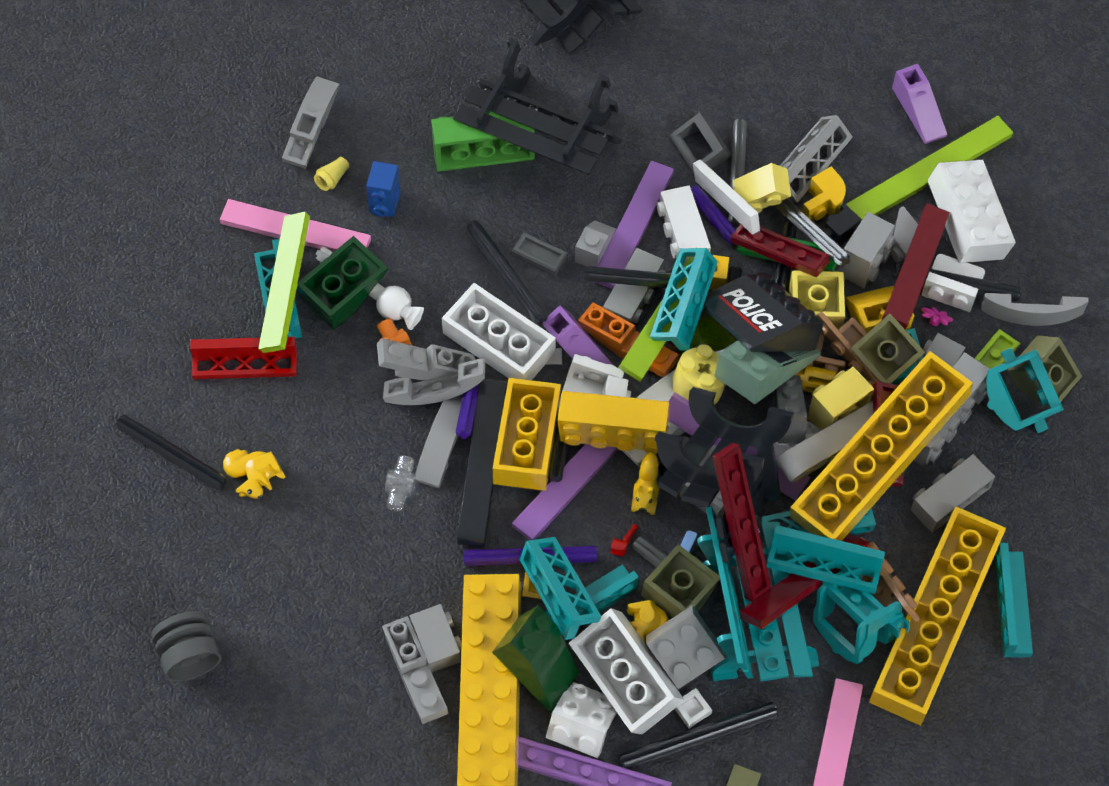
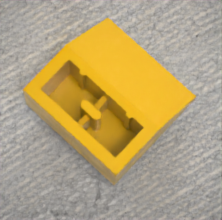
M894 286L845 297V303L851 318L854 317L867 333L882 321ZM912 313L910 322H909V324H908V326H907V328H906L905 330H908V329L911 328V325H912V322H913V318H914V313Z

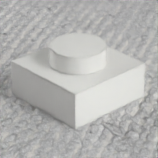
M696 688L684 695L685 701L675 708V711L688 728H691L712 714V709Z

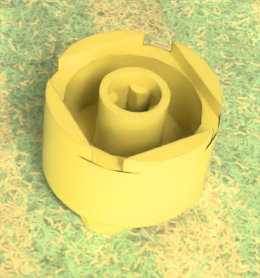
M699 345L698 348L685 351L680 357L672 376L673 393L675 392L689 401V391L692 387L716 392L715 405L726 386L725 383L714 377L719 354L708 345Z

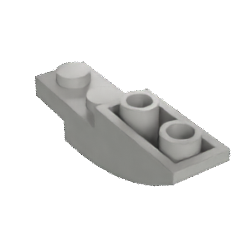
M316 76L290 130V138L282 156L283 162L306 169L321 128H324L340 86L339 83Z
M383 338L377 342L379 366L395 370V376L429 380L458 373L460 363L475 360L474 354L433 344L424 349Z
M408 616L383 625L382 629L421 723L425 724L449 714Z

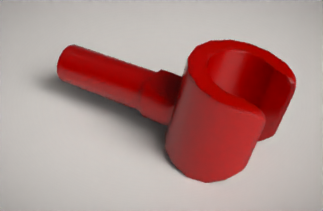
M633 524L623 537V540L614 538L610 553L624 556L630 539L639 527Z

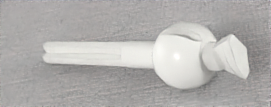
M322 246L321 250L316 252V259L323 262L333 252ZM378 283L370 292L369 296L376 300L377 310L382 317L390 318L392 321L403 318L409 330H412L421 320L424 308L412 307L410 294L404 288L399 286H388L385 288Z

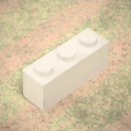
M690 185L661 191L660 202H657V211L659 217H664V232L667 238H671L672 244H670L673 258H677L680 248H707L710 252L711 247ZM686 257V260H685V262H684V265L686 264V262H687V260L689 259V257Z

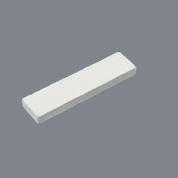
M702 160L694 162L695 181L752 235L760 231L758 212Z

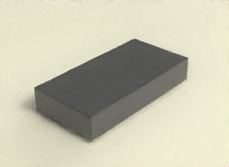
M523 232L512 249V256L554 276L558 274L568 258L567 252Z

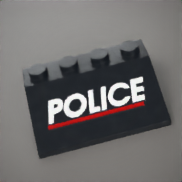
M758 272L757 275H744L708 292L703 309L751 352L815 350L824 324L823 321L815 316L814 311L803 306L798 298L791 296L785 287L778 285L769 274Z

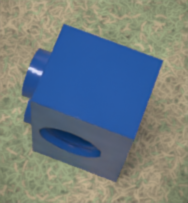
M373 161L366 185L369 213L379 217H394L401 193L398 165Z

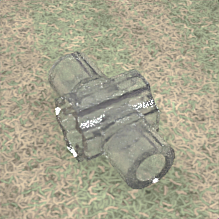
M399 456L395 470L390 469L387 473L385 493L389 494L386 507L390 510L403 511L406 497L411 498L414 493L416 474L412 473L415 460L411 457Z

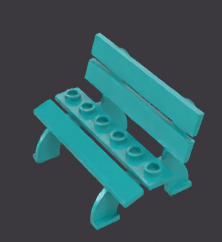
M712 506L706 507L711 534L700 536L697 541L700 549L708 559L703 564L720 575L731 629L730 634L717 637L718 645L727 657L712 667L711 675L713 682L738 678L737 670L739 668L743 670L748 679L753 678L750 663L757 662L760 681L788 678L789 674L785 659H790L793 677H812L811 668L819 667L818 654L816 649L806 646L797 604L781 615L786 646H782L778 622L775 619L762 630L749 623L754 650L748 651L731 566L737 565L735 554L729 564L723 563L720 547L722 538H719L716 513ZM761 522L766 546L763 549L766 563L776 525L780 526V522ZM777 553L774 559L781 561L790 560L787 556ZM770 568L774 585L791 574ZM742 589L744 604L746 607L748 604L751 603V601L745 599Z

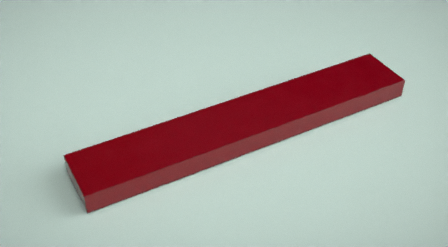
M926 203L882 320L890 313L904 329L907 328L950 212Z
M731 443L712 457L744 597L752 602L768 591L771 585L740 445Z
M848 533L842 540L843 542L869 548L868 541L851 533ZM809 561L804 564L809 568L817 567L815 563ZM833 568L830 571L833 574H837L841 569ZM791 573L741 609L740 619L762 630L820 587L823 581Z

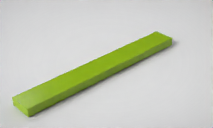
M996 116L848 202L846 205L862 220L867 212L878 216L930 186L928 179L938 163L972 161L1010 139L1013 131L999 116Z

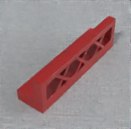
M287 337L285 350L263 353L258 349L260 338L190 340V350L193 357L192 378L223 379L297 376V345L295 337ZM291 358V368L280 369L275 365L280 359ZM255 359H262L267 363L261 369H253L249 366ZM229 360H236L240 363L235 370H227L223 366ZM199 361H211L214 364L208 371H198Z

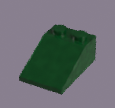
M352 236L298 282V292L300 298L335 330L354 314L386 274L388 267L355 236Z
M539 606L520 615L492 652L549 712L555 708L563 693L567 691L579 674L558 626Z

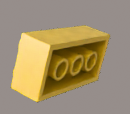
M515 378L508 379L493 463V484L546 491L559 414L558 406L561 397V384Z
M562 391L558 414L560 441L573 446L581 443L591 444L595 448L609 446L617 447L622 451L638 449L644 450L646 453L654 452L658 454L655 436L659 431L668 434L669 402Z

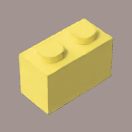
M773 163L733 180L734 191L758 213L765 207L778 205L782 200L791 197L788 169Z

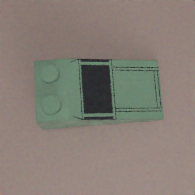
M738 340L719 353L714 377L756 404L820 357L821 352L816 348L812 351L751 352Z

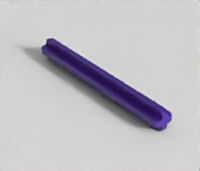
M596 546L561 547L570 563L596 562L598 559ZM551 547L541 548L543 552L551 556L555 555ZM524 548L465 550L464 565L521 564L520 557Z

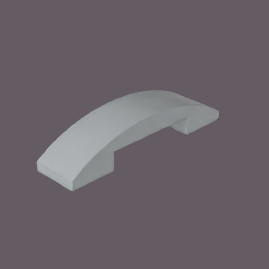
M985 293L981 304V311L1000 320L1015 324L1031 326L1054 325L1083 315L1088 304V297L1062 296L1059 305L1011 303V294Z
M481 358L460 363L458 373L412 383L411 379L403 377L385 381L383 399L385 402L392 404L423 405L454 398L474 388L485 379V360Z
M463 394L443 401L423 448L414 481L440 488L448 468V460L458 437L456 435V427Z

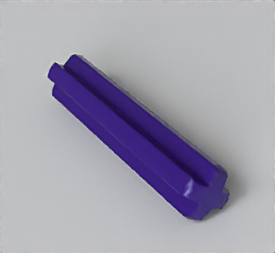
M698 185L691 187L696 206L725 240L733 245L731 235L735 232L736 228Z
M480 383L463 393L456 427V435L461 436L462 439H466L472 433Z

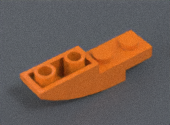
M594 302L578 320V323L589 334L622 359L625 358L640 335L636 331L634 324ZM663 346L648 370L661 377H665L678 362L679 354Z

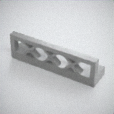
M837 115L821 117L780 165L788 169L789 184L794 178L799 179V189L796 193L790 186L791 197L789 199L793 203H798L809 190L811 178L824 171L853 138ZM836 129L843 137L838 143H834V131ZM822 146H827V157L825 159H820V148ZM813 162V173L810 176H806V164Z

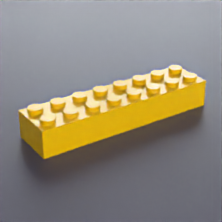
M929 351L790 507V517L811 534L842 541L969 398L973 382Z
M955 506L914 598L918 605L915 611L921 619L916 622L909 613L907 614L905 619L910 623L909 632L901 628L900 637L896 639L869 703L921 726L1006 530L1005 527Z
M519 574L464 575L457 786H518L520 681L492 652L521 615L522 586Z

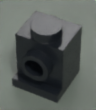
M843 203L837 215L834 213L827 218L823 231L841 246L852 237L862 219Z

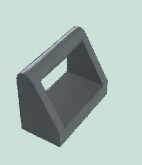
M700 112L670 135L693 173V163L697 160L683 138L698 131H701L713 150L712 153L702 159L709 168L722 164L732 157V154L709 119Z

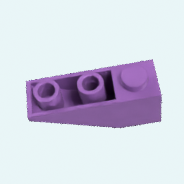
M915 64L896 71L892 89L924 144L947 137V132L930 83L920 66Z
M560 305L547 316V321L543 322V326L551 335L556 337V341L572 358L577 354L587 356L604 364L614 365L568 310Z

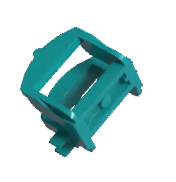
M1012 348L1002 351L1001 355L1005 363L987 371L986 387L989 398L987 407L994 410L1002 422L1014 431L1031 424L1034 425L1037 433L1047 430L1048 426L1044 418L1064 409L1037 350L1035 349L1017 358ZM1027 361L1029 366L1025 367L1031 381L1036 380L1040 389L1036 391L1042 406L1047 404L1048 409L1021 420L1000 372Z
M843 571L837 573V575L844 574ZM824 581L817 592L813 623L822 637L831 646L832 651L855 664L861 663L863 658L867 657L874 650L877 641L887 644L896 639V637L899 638V628L909 632L910 623L903 617L902 605L898 601L884 607L869 592ZM835 602L858 625L855 647L825 620L834 610Z

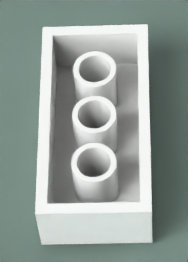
M972 160L938 163L929 177L928 183L938 208L950 212L945 227L958 262L966 263L1004 259L1016 242L984 161Z
M475 283L442 317L443 334L478 358H484L485 363L507 378L532 380L556 353V337Z
M612 608L601 616L599 622L592 623L569 642L631 733L643 735L685 701L622 612Z

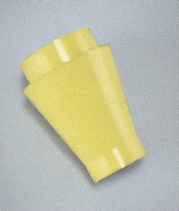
M339 157L335 161L319 168L314 176L316 185L324 191L334 189L341 177L349 169V163L343 157Z

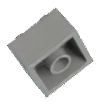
M867 212L844 247V250L850 254V263L845 264L843 267L839 266L838 272H843L846 280L862 288L866 287L869 280L874 282L880 271V268H878L880 263L885 264L891 255L892 250L890 248L895 240V236H893L895 225Z
M693 605L646 635L647 646L678 689L725 659L724 652L718 645L717 639Z

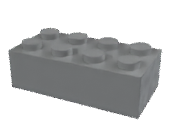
M965 352L952 368L973 382L971 395L914 459L915 462L924 468L930 461L934 463L943 451L941 447L945 441L947 443L952 441L958 431L956 428L959 423L964 424L973 412L971 409L974 404L977 403L979 405L987 394V371L990 368Z

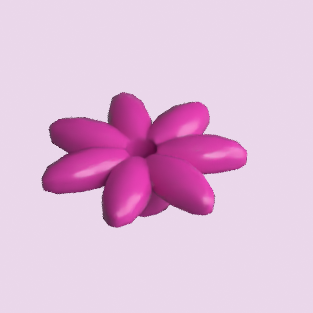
M923 307L921 309L924 312L922 316L930 318L929 323L933 326H938L939 323L947 326L948 322H953V319L947 316L946 311L938 312L935 307H931V309Z

